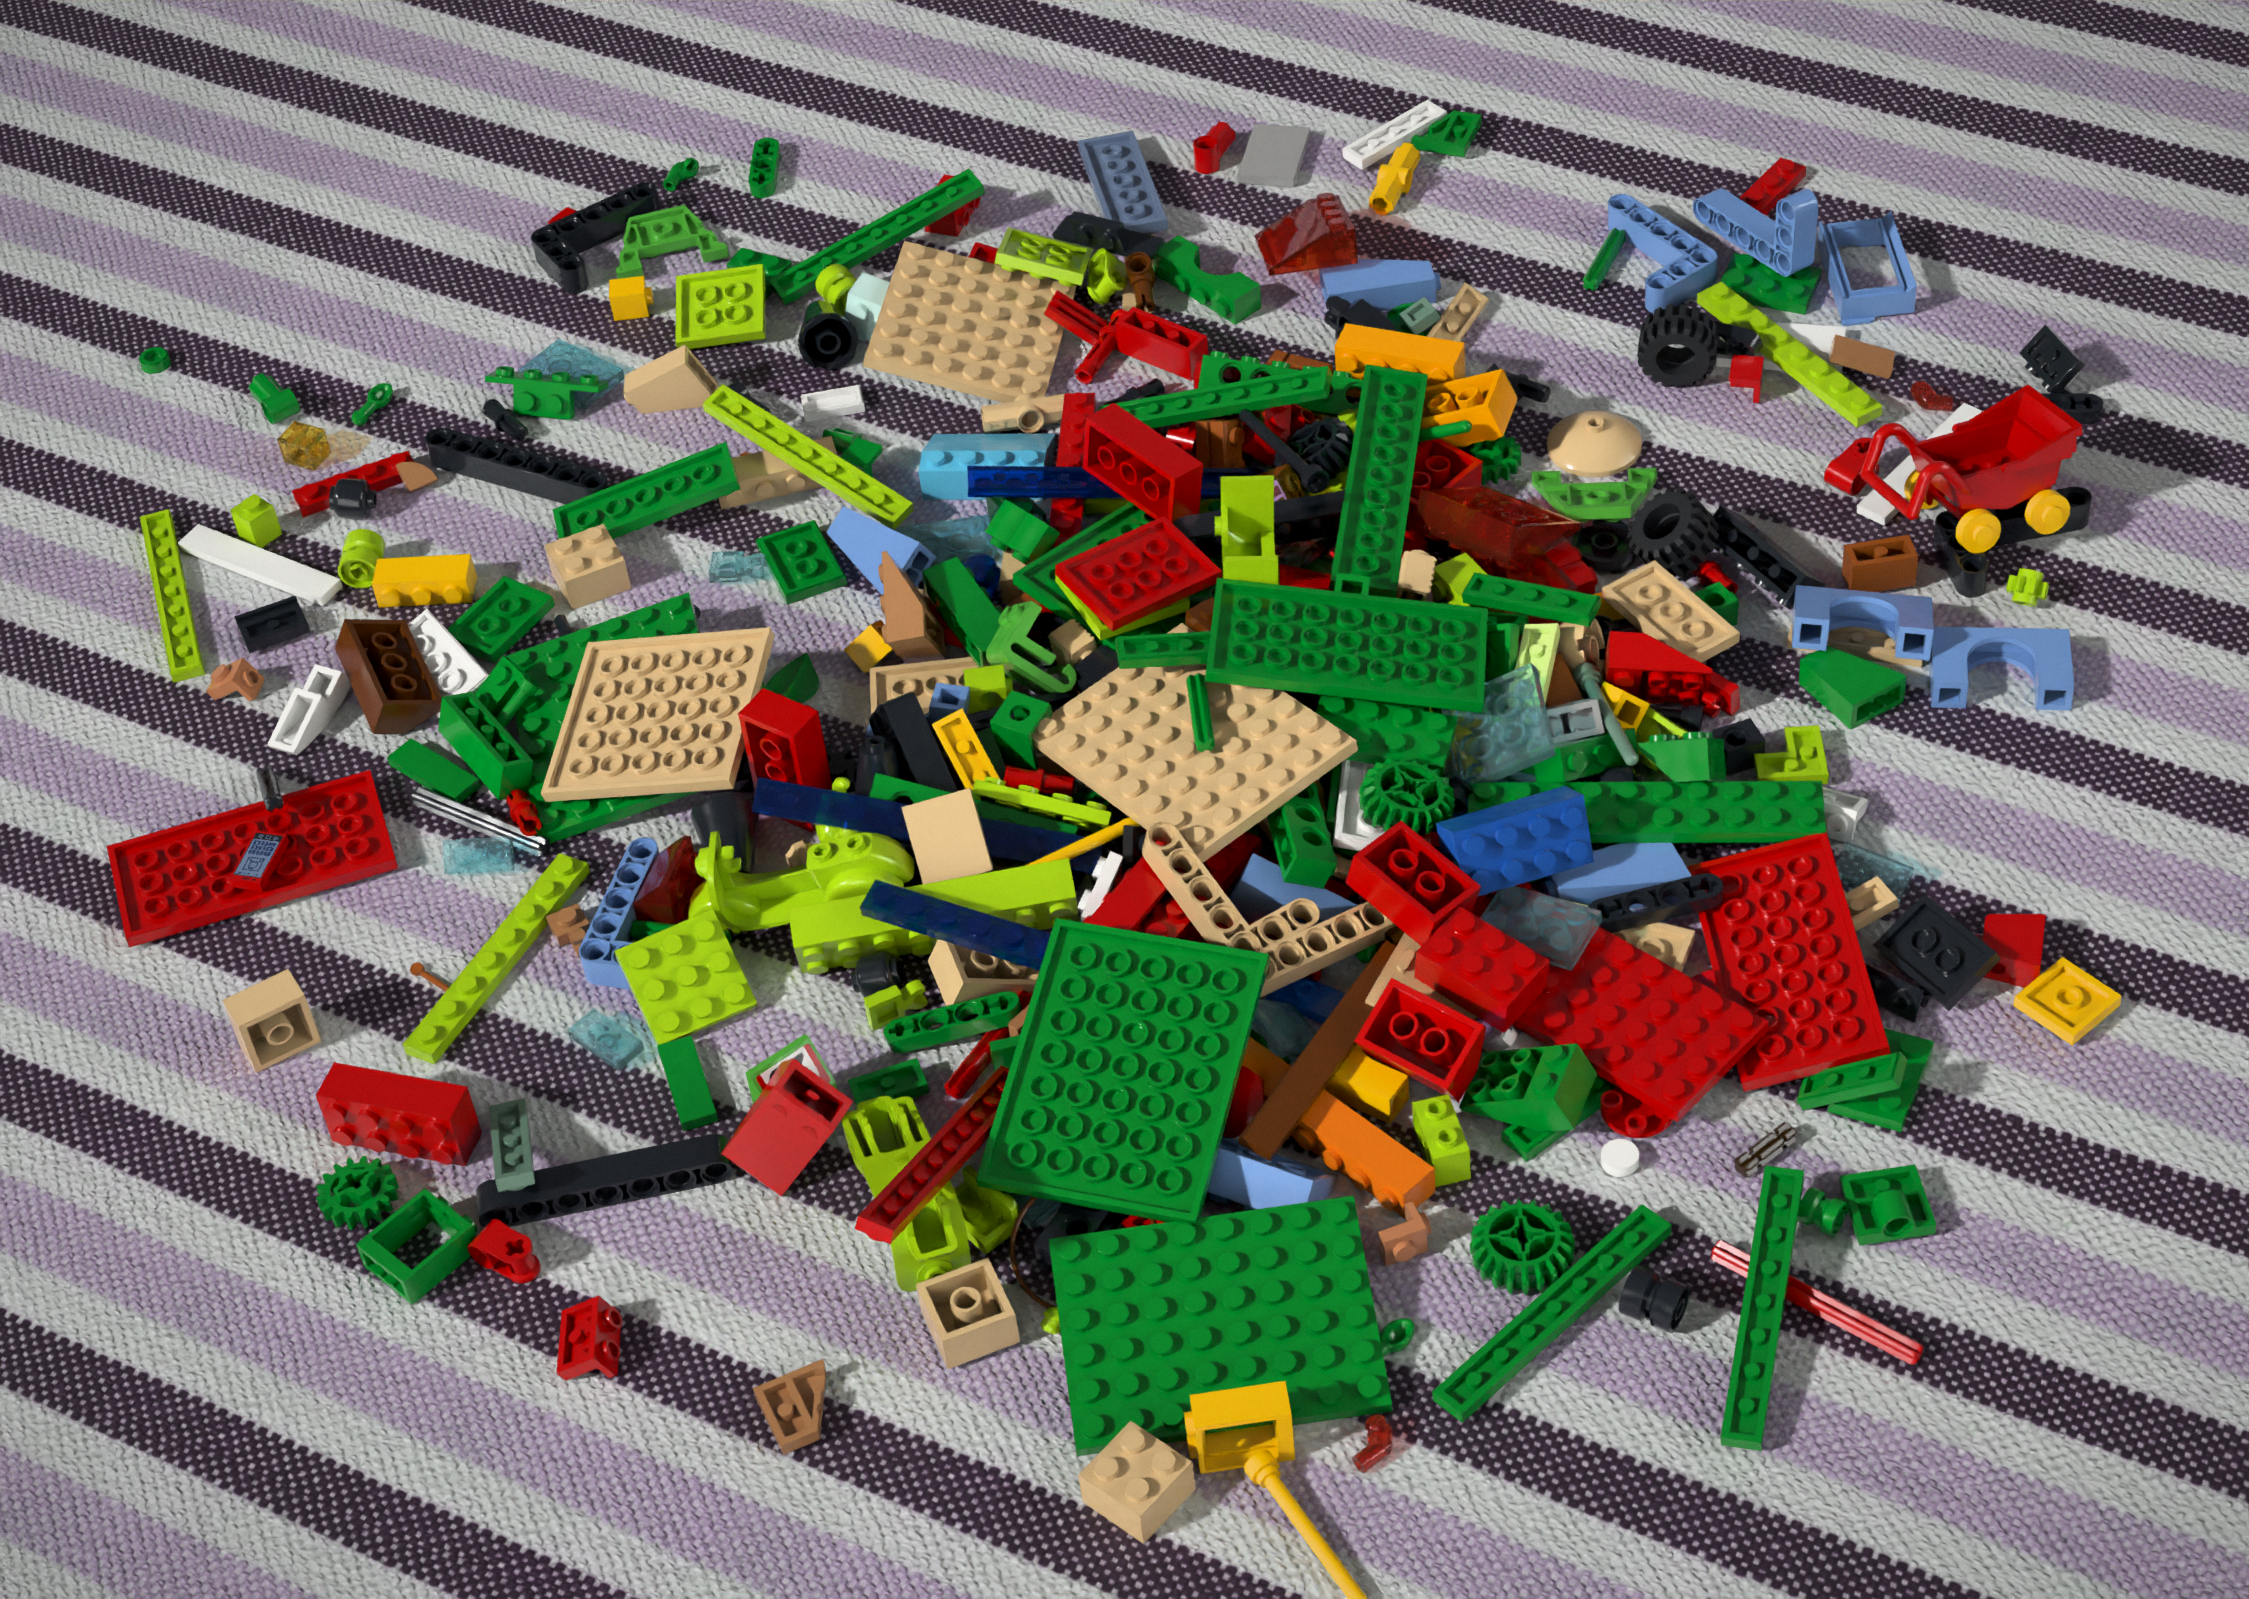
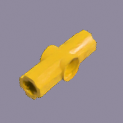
M1403 143L1402 146L1396 148L1389 163L1380 166L1377 185L1369 197V207L1376 214L1386 216L1389 211H1393L1401 194H1408L1412 184L1413 172L1420 161V151L1413 144Z

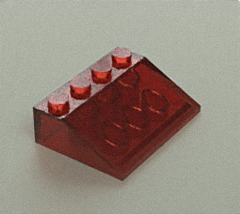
M1333 193L1318 194L1317 198L1307 200L1254 235L1256 245L1269 276L1358 264L1355 228L1339 195H1334Z
M1487 486L1421 489L1413 527L1426 532L1425 536L1427 538L1447 540L1452 548L1469 549L1473 551L1472 555L1477 558L1497 560V565L1500 567L1516 569L1517 565L1531 564L1580 530L1582 523Z

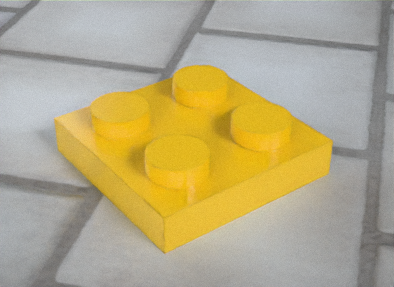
M2062 957L2015 996L2014 1007L2073 1046L2120 1006L2122 996Z

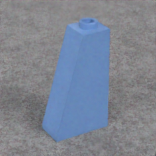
M1318 259L1319 282L1325 303L1328 297L1335 295L1347 300L1351 304L1357 299H1364L1376 310L1386 311L1401 304L1416 303L1423 297L1431 304L1436 303V290H1441L1439 273L1433 272L1430 261Z
M844 506L826 532L881 595L884 594V587L879 577L878 568L882 564V552H888L909 575L916 587L923 578L922 571L930 568L936 558L919 541Z
M1620 843L1593 851V863L1546 876V880L1542 881L1544 896L1553 901L1559 898L1589 905L1600 898L1691 877V874L1672 843ZM1670 895L1663 900L1669 904H1676L1682 899L1678 896ZM1633 904L1629 909L1644 908L1646 906L1643 904Z
M1254 853L1228 896L1245 921L1249 923L1258 921L1299 898L1312 900L1318 906L1320 916L1317 924L1358 906L1325 888L1319 889L1284 882L1280 866ZM1294 918L1299 923H1307L1304 919Z

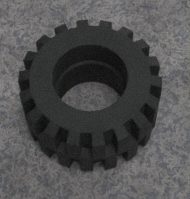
M1673 304L1666 305V309L1661 307L1655 309L1654 315L1649 314L1645 318V323H1642L1640 328L1637 357L1639 367H1643L1642 372L1645 376L1651 375V381L1655 383L1662 382V386L1665 387L1676 385V388H1682L1686 384L1691 387L1695 385L1696 381H1704L1706 374L1710 375L1716 363L1718 331L1716 330L1715 322L1713 320L1709 321L1710 316L1706 312L1699 313V308L1693 306L1690 309L1686 308L1687 304H1680V307H1674ZM1680 344V345H1684V346H1687V347H1685V348H1674V347H1671V346H1668V345Z
M1670 489L1666 490L1664 494L1658 493L1654 495V499L1651 501L1647 500L1643 504L1644 507L1634 515L1636 518L1631 521L1629 525L1631 531L1628 533L1631 550L1645 565L1655 560L1674 577L1676 575L1683 577L1686 576L1688 571L1691 570L1693 572L1698 569L1697 566L1701 562L1704 563L1708 559L1707 555L1713 552L1716 547L1714 542L1719 537V534L1716 532L1719 529L1718 523L1703 504L1691 492H1686L1684 489L1676 491Z

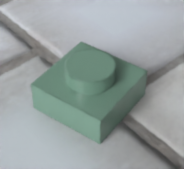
M1425 297L1400 313L1404 323L1415 335L1429 329L1435 322L1441 319L1437 310Z

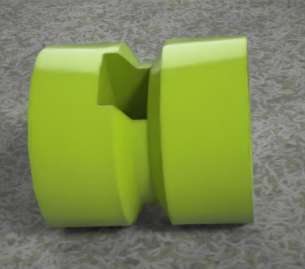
M833 264L820 272L815 284L816 290L826 302L845 316L848 292L857 279L845 266Z
M357 529L348 533L338 565V575L345 584L361 589L372 586L377 559L383 558L385 553V542L379 534L368 529Z

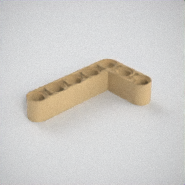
M1156 821L1148 827L1142 847L1144 859L1207 944L1258 952L1317 924L1320 916L1318 906L1312 900L1299 898L1248 925L1173 824L1167 821ZM1154 841L1164 842L1166 846L1157 845ZM1174 868L1184 869L1187 873H1179ZM1195 896H1203L1207 901L1198 900ZM1294 918L1304 919L1307 923H1299ZM1215 923L1225 924L1228 928H1219ZM1272 934L1276 936L1278 940H1271L1267 938L1265 935Z

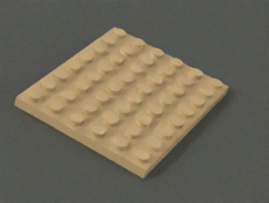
M1181 623L1167 634L1195 631ZM1207 664L1119 669L1118 667L1053 712L1051 718L1041 720L1032 734L1035 748L1146 830L1156 821H1167L1173 824L1202 863L1358 751L1354 738L1282 690L1206 682L1215 746L1211 751L1199 752L1194 742L1186 679L1189 675L1195 676L1197 673H1201L1205 679Z

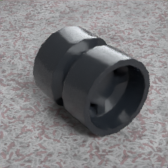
M1639 1265L1635 1266L1623 1287L1619 1301V1312L1639 1321L1648 1317L1650 1318L1651 1326L1673 1333L1678 1328L1685 1314L1690 1297V1286L1672 1278H1666L1661 1281L1657 1272Z

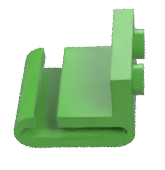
M1033 601L1014 604L1011 607L1007 606L998 619L997 623L1000 624V627L986 650V658L989 664L992 666L1003 664L1006 675L1038 695L1064 693L1071 690L1076 682L1074 668L1070 664L1049 667L1047 672L1039 669L1038 667L1052 665L1056 655L1026 637L1042 607Z

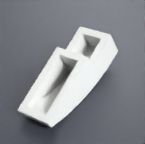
M315 664L304 688L295 687L267 745L270 748L297 756L333 718L351 687L349 679L340 671Z

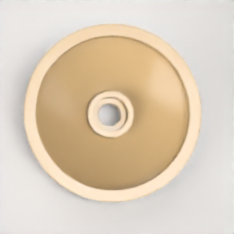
M1587 410L1571 414L1556 423L1547 437V452L1553 463L1568 473L1582 477H1606L1620 473L1637 461L1642 450V438L1637 427L1626 418L1603 410Z

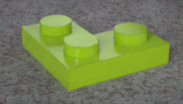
M1819 725L1784 727V740L1787 752L1754 754V768L1757 781H1822V784H1828L1829 773Z

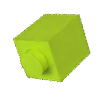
M256 494L243 500L230 510L239 538L246 543L263 548L282 535L274 506Z

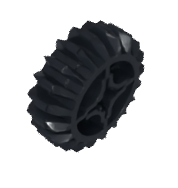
M1325 417L1322 421L1316 419L1312 424L1306 423L1300 430L1296 429V433L1292 436H1287L1285 443L1309 465L1321 466L1329 474L1331 480L1336 479L1339 473L1345 472V467L1349 465L1354 433L1350 426L1346 425L1344 421H1340L1338 417L1332 419ZM1276 453L1274 455L1276 459L1273 463L1281 481L1287 487H1291L1293 491H1307L1301 484L1300 474Z

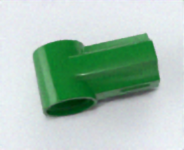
M263 373L253 377L252 383L248 386L250 393L261 405L266 418L272 425L300 412L299 403L289 388L283 389L272 376H266Z

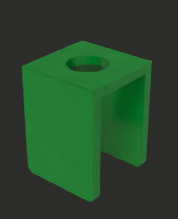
M1011 690L990 721L992 733L995 736L1003 761L1028 770L1037 771L1039 766L1032 734L1041 720L1052 717L1050 703ZM1012 712H1014L1015 720L1011 718Z

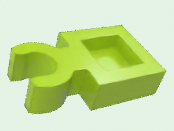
M920 980L909 982L900 991L894 985L863 998L867 1021L873 1031L887 1026L888 1023L895 1019L905 1017V1011L908 1009L917 1010L928 1004L927 999L923 995L926 989Z

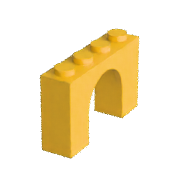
M1358 1045L1354 1047L1324 1088V1090L1342 1103L1388 1124L1393 1122L1409 1100L1408 1075L1372 1060Z

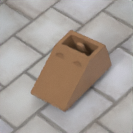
M887 551L882 552V564L879 565L878 571L884 587V594L880 596V604L885 614L886 624L882 626V636L885 644H888L895 651L896 655L900 656L907 664L946 659L944 628L909 575Z

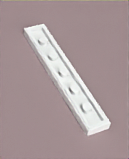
M1963 403L1927 439L1953 433V425L1968 421L1983 411ZM1911 454L1884 479L1889 486L1908 502L1910 501L1905 496L1904 485L1908 476L1916 469ZM1874 489L1857 505L1858 514L1884 526L1899 512Z
M200 524L196 525L178 542L180 550L321 606H324L343 587L341 579Z

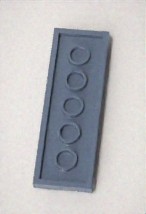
M1133 131L1078 140V150L1103 218L1122 222L1125 229L1144 234H1154L1168 229L1166 214Z

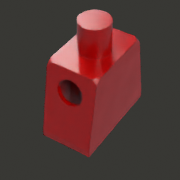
M1988 914L1985 916L1983 934H1973L1993 949L2001 960L1984 978L2025 988L2039 977L2046 914Z

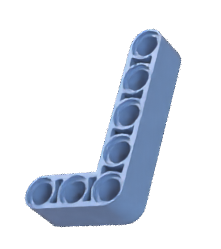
M1722 188L1716 189L1693 201V212L1698 221L1778 274L1786 277L1813 264L1818 201L1811 190L1802 189L1779 200L1776 207L1775 221Z
M1616 194L1609 198L1608 229L1610 231L1614 228L1618 230L1623 229L1626 232L1624 236L1626 242L1665 266L1649 275L1645 280V308L1649 312L1654 313V310L1659 307L1666 309V305L1670 304L1676 307L1716 283L1718 255L1714 249L1632 196Z
M642 837L635 839L627 847L579 947L582 967L586 980L589 983L631 990L617 961L615 950L632 944V936L630 935L631 924L634 920L642 919L663 874L664 869L658 845L651 838Z

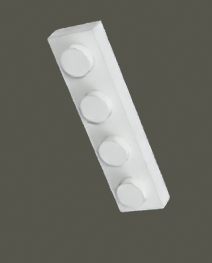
M1426 100L1342 148L1343 158L1363 170L1394 152L1403 143L1411 142V138L1414 135L1422 136L1427 133L1429 126L1436 121L1444 119L1447 111Z

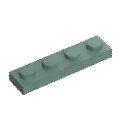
M525 1098L489 1106L494 1173L498 1192L505 1190L518 1191L528 1185L535 1184L529 1115Z

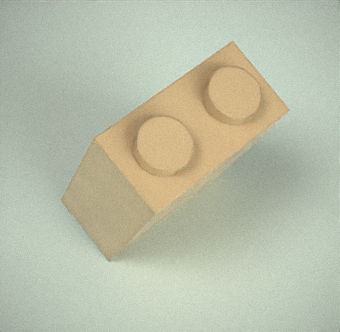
M971 788L901 807L923 884L977 875L994 870Z

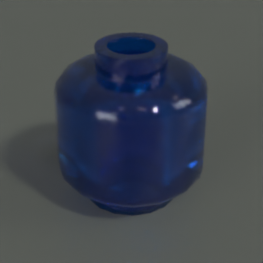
M976 554L965 558L962 564L964 567L968 566L972 570L976 583L979 587H985L991 599L1000 581L1001 570L997 562L986 554Z

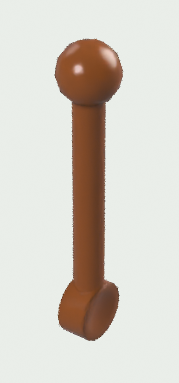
M420 962L411 965L410 972L412 975L422 976L445 992L450 987L425 971V967Z

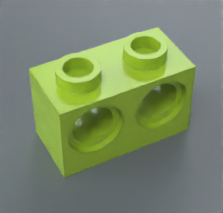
M1003 664L963 669L965 686L970 687L969 714L1001 706L1011 690H1013L1012 677L1005 678Z
M1449 1094L1412 1102L1413 1130L1424 1161L1435 1168V1187L1471 1179L1470 1150Z

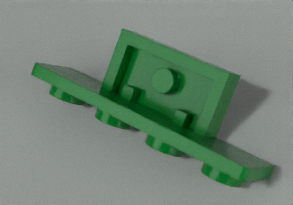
M509 366L496 367V371L485 376V382L513 384L515 414L568 420L575 417L574 391L599 393L609 387L608 381L599 380L597 375H581L580 378L570 377L568 372H554L552 375L542 374V370L539 369L515 372L514 368Z

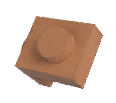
M241 658L228 665L222 664L218 666L211 674L212 681L206 693L214 700H217L234 691H238L251 702L256 699L265 678L250 663Z
M1412 1201L1405 1203L1404 1223L1378 1232L1379 1255L1385 1266L1408 1261L1413 1256L1428 1251L1427 1235L1431 1234V1226L1424 1212L1419 1213Z

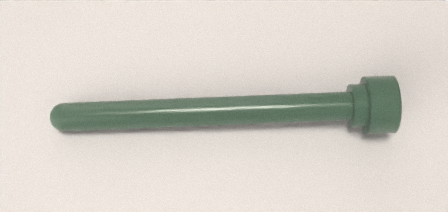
M1592 663L1578 665L1573 670L1572 676L1579 691L1588 694L1590 698L1598 699L1602 721L1623 760L1629 766L1635 765L1638 762V756L1600 689L1602 682L1601 674Z

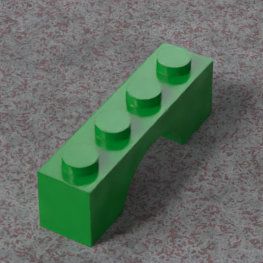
M1180 235L1165 243L1153 258V269L1159 279L1176 287L1180 292H1184L1198 303L1208 307L1220 317H1224L1235 325L1261 309L1259 283L1241 272L1228 275H1213L1202 271L1199 247Z

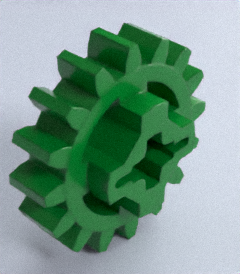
M1505 433L1503 437L1494 441L1485 440L1472 443L1464 448L1456 447L1483 461L1481 485H1485L1489 480H1492L1496 485L1499 478L1506 481L1510 480V473L1517 474L1518 466L1522 464L1520 444H1515L1514 437L1506 439Z
M362 1156L359 1163H354L350 1157L347 1158V1165L344 1167L338 1164L333 1165L335 1170L333 1175L323 1174L322 1177L325 1184L317 1185L319 1196L316 1197V1200L326 1221L333 1219L334 1225L337 1228L346 1222L349 1230H353L356 1223L361 1222L364 1228L369 1227L370 1219L374 1218L379 1222L383 1220L381 1216L382 1211L392 1212L393 1206L391 1201L399 1199L396 1190L399 1188V1185L390 1165L382 1166L379 1158L369 1163L367 1157Z

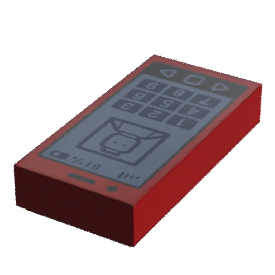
M255 830L229 877L231 887L263 891L289 844L287 834Z

